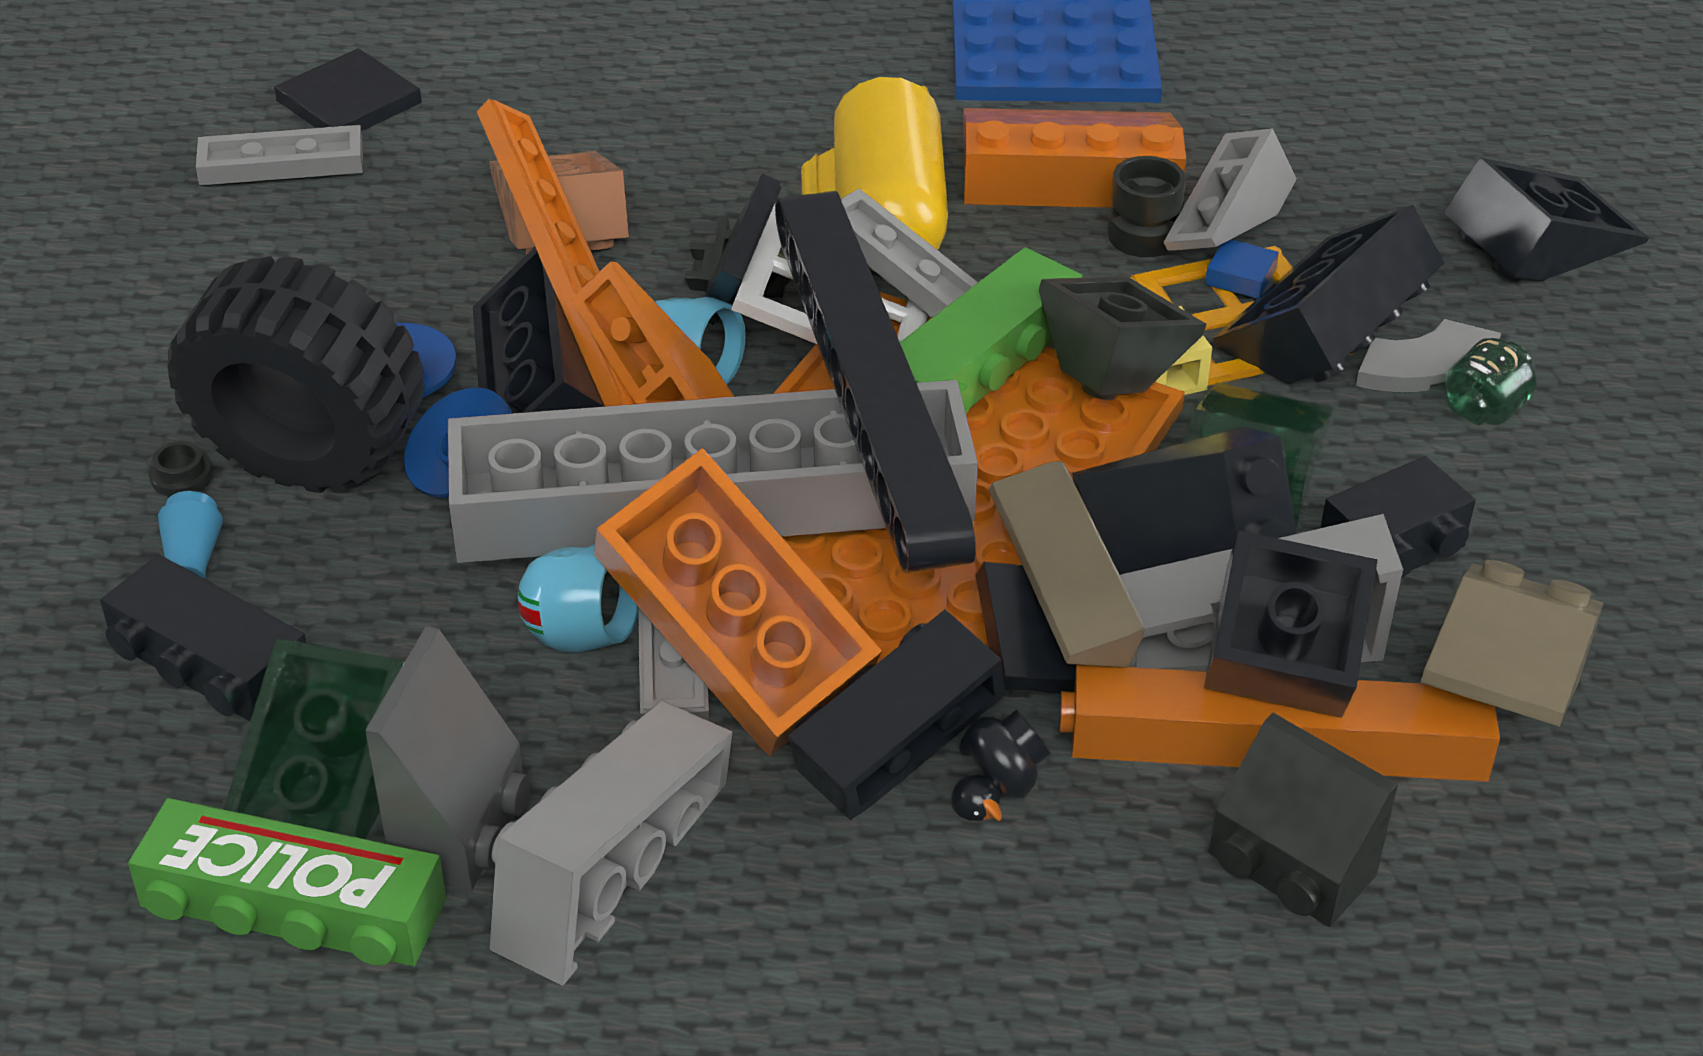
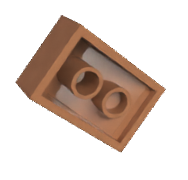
M596 151L548 155L589 249L614 247V239L629 237L623 170ZM498 160L490 161L491 175L510 241L517 249L526 248L527 255L535 245Z

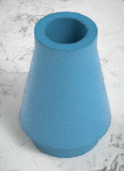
M195 491L178 492L167 499L165 506L158 513L164 557L204 579L223 524V517L217 510L218 507L214 499L204 493Z

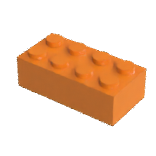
M703 448L596 528L594 556L758 746L769 756L789 742L788 735L795 730L796 725L805 716L819 706L824 707L843 692L851 679L868 665H876L882 653V650Z

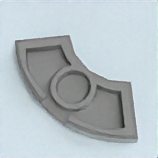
M1444 319L1434 331L1419 338L1397 341L1375 338L1371 342L1358 371L1356 386L1389 392H1419L1429 390L1430 385L1447 382L1456 378L1459 381H1463L1478 373V371L1468 366L1469 359L1487 365V361L1494 357L1499 344L1483 342L1493 340L1499 343L1501 333ZM1481 348H1488L1487 353L1479 354ZM1472 356L1484 357L1485 360L1473 358Z

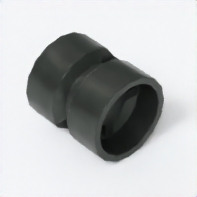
M1137 156L1126 159L1117 165L1113 172L1111 192L1113 210L1109 216L1108 224L1109 241L1117 250L1140 258L1158 257L1170 252L1163 242L1180 214L1186 185L1185 173L1176 163L1155 156Z

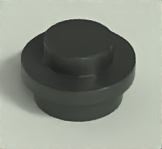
M184 440L172 441L159 447L153 453L152 463L148 469L151 486L157 492L169 496L183 491L196 492L207 485L213 474L209 457L202 452L197 444Z

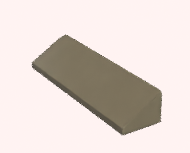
M1061 461L1050 462L992 482L989 492L1066 663L1129 667L1144 636V624L1065 463Z

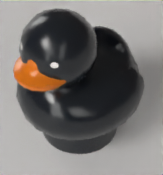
M1017 709L1003 720L995 717H982L975 720L964 733L960 741V752L964 756H973L985 775H969L961 779L954 786L951 795L954 811L958 816L969 821H982L986 819L1000 821L1002 819V812L999 807L1000 797L1002 795L1021 797L1029 793L1034 787L1038 775L1037 764L1049 756L1051 752Z

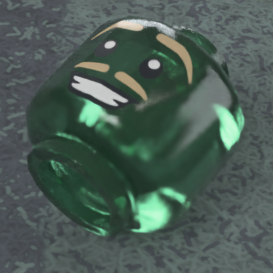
M1483 338L1475 343L1447 371L1445 379L1446 398L1448 405L1454 413L1475 425L1480 426L1484 422L1494 426L1501 425L1509 420L1535 392L1537 380L1532 367V359L1528 352L1517 343L1506 342L1498 338Z

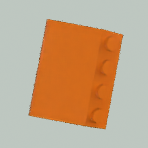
M964 108L963 110L964 204L1113 208L1111 201L1113 172L1117 165L1126 159L1137 156L1165 158L1176 163L1185 173L1186 151L1183 127L1171 113Z

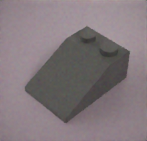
M425 626L365 731L386 844L440 855L445 886L472 892L483 869L492 870L495 868V863L492 860L494 842L506 825L510 815L520 816L524 812L530 795L531 779L528 774L523 773L520 743L440 629Z

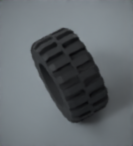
M264 256L234 263L225 268L219 277L214 278L170 343L168 350L169 363L167 365L171 389H175V401L182 414H189L191 416V427L202 439L208 437L216 444L215 451L227 460L234 458L245 465V471L258 478L263 474L275 479V484L291 487L292 484L303 486L306 491L323 493L327 487H331L334 492L343 491L370 481L386 465L423 399L424 382L422 376L424 373L418 351H412L414 344L408 330L404 325L397 326L393 321L394 312L382 300L376 303L365 294L367 291L366 287L353 279L347 282L335 276L336 270L320 263L311 267L304 265L302 258L289 256L278 258L276 262L272 256Z

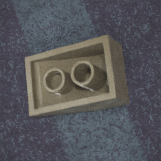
M1486 560L1484 566L1472 563L1462 578L1427 661L1420 683L1560 727L1580 680L1604 602L1590 599L1591 591L1572 582L1551 580L1550 586L1524 579L1525 572L1521 568L1509 563L1496 560Z

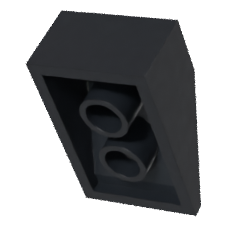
M1481 157L1444 212L1460 227L1458 235L1465 242L1489 253L1495 259L1492 263L1493 267L1506 278L1516 282L1523 278L1543 281L1645 244L1649 239L1647 235L1579 177Z
M1241 427L1072 473L1073 482L1119 575L1232 549L1238 530L1274 538L1296 534L1282 437L1249 427Z

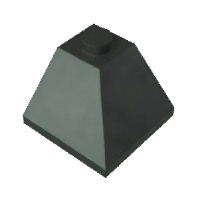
M1129 277L1042 279L1039 287L1041 301L1061 370L1082 383V390L1085 393L1099 399L1114 400L1117 394L1144 393L1203 336L1207 325Z

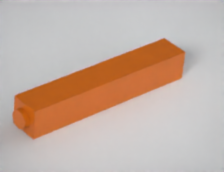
M1077 664L1074 692L1061 691L1059 732L1072 733V758L1240 767L1264 721L1272 713H1275L1383 776L1489 782L1500 741L1495 706L1422 683L1358 680L1357 688L1342 718L1205 689L1204 683L1207 671Z

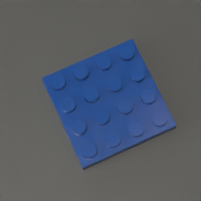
M952 0L956 100L1161 103L1162 83L1150 0Z

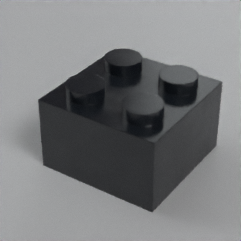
M1238 530L1227 564L1204 688L1342 718L1357 688L1378 559Z

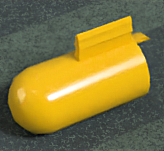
M878 77L859 83L843 96L835 110L834 148L819 156L815 154L802 165V195L837 191L842 199L855 190L861 189L936 250H939L947 230L948 208L941 119L934 98L930 96L926 86H920L903 78Z

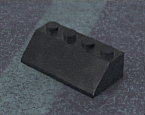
M1413 204L1327 237L1212 339L1218 349L1250 363L1288 384L1313 376L1315 382L1324 381L1338 374L1347 366L1344 358L1348 354L1354 353L1374 341L1376 337L1373 331L1377 327L1383 326L1403 313V309L1400 306L1403 302L1426 291L1430 287L1427 279L1444 264V261Z
M534 247L473 306L478 386L498 394L508 404L512 414L605 407L536 247Z

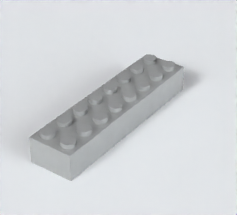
M958 381L917 383L968 507L971 519L975 521L978 462ZM834 389L448 419L449 508L457 563L536 557L564 547H589L595 544L596 528L702 448L780 536L881 529L886 527Z

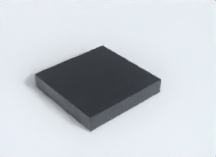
M359 48L274 86L276 101L315 128L360 125L361 131H364L422 103L420 88Z
M764 173L760 176L733 227L704 297H712L726 303L731 301L745 276L781 191V181ZM717 312L710 318L708 323L714 325L715 322H719L720 316Z
M983 562L975 574L989 648L1002 659L1005 689L1061 693V691L1074 692L1077 664L1066 663L1023 565Z

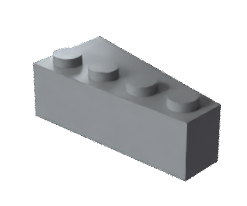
M1384 514L1278 538L1378 559L1361 662L1383 661L1403 572ZM1232 549L1120 575L1145 628L1144 636L1129 667L1207 671L1227 564Z
M660 701L639 720L631 721L624 728L621 735L599 753L591 754L585 760L582 767L561 785L550 788L544 794L541 801L520 819L504 826L498 834L492 849L495 877L489 950L563 986L578 968L577 963L573 961L574 950L585 937L597 942L600 941L615 922V917L610 914L617 906L626 886L628 885L639 891L642 889L658 867L666 842L676 846L725 786L733 731Z

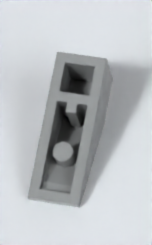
M1273 128L1226 133L1223 136L1163 242L1168 251L1217 247L1278 215L1297 178Z

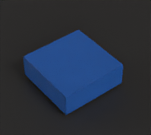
M1230 239L1220 245L1207 267L1205 284L1257 299L1262 295L1277 268L1279 252Z

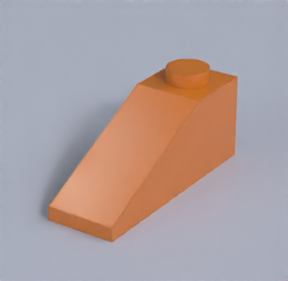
M609 262L570 299L635 404L734 397L712 361L617 262Z

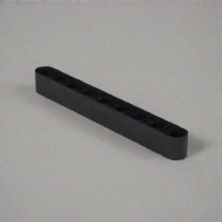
M829 191L776 199V225L784 256L902 571L905 574L973 563L976 555V542L968 507L838 192Z

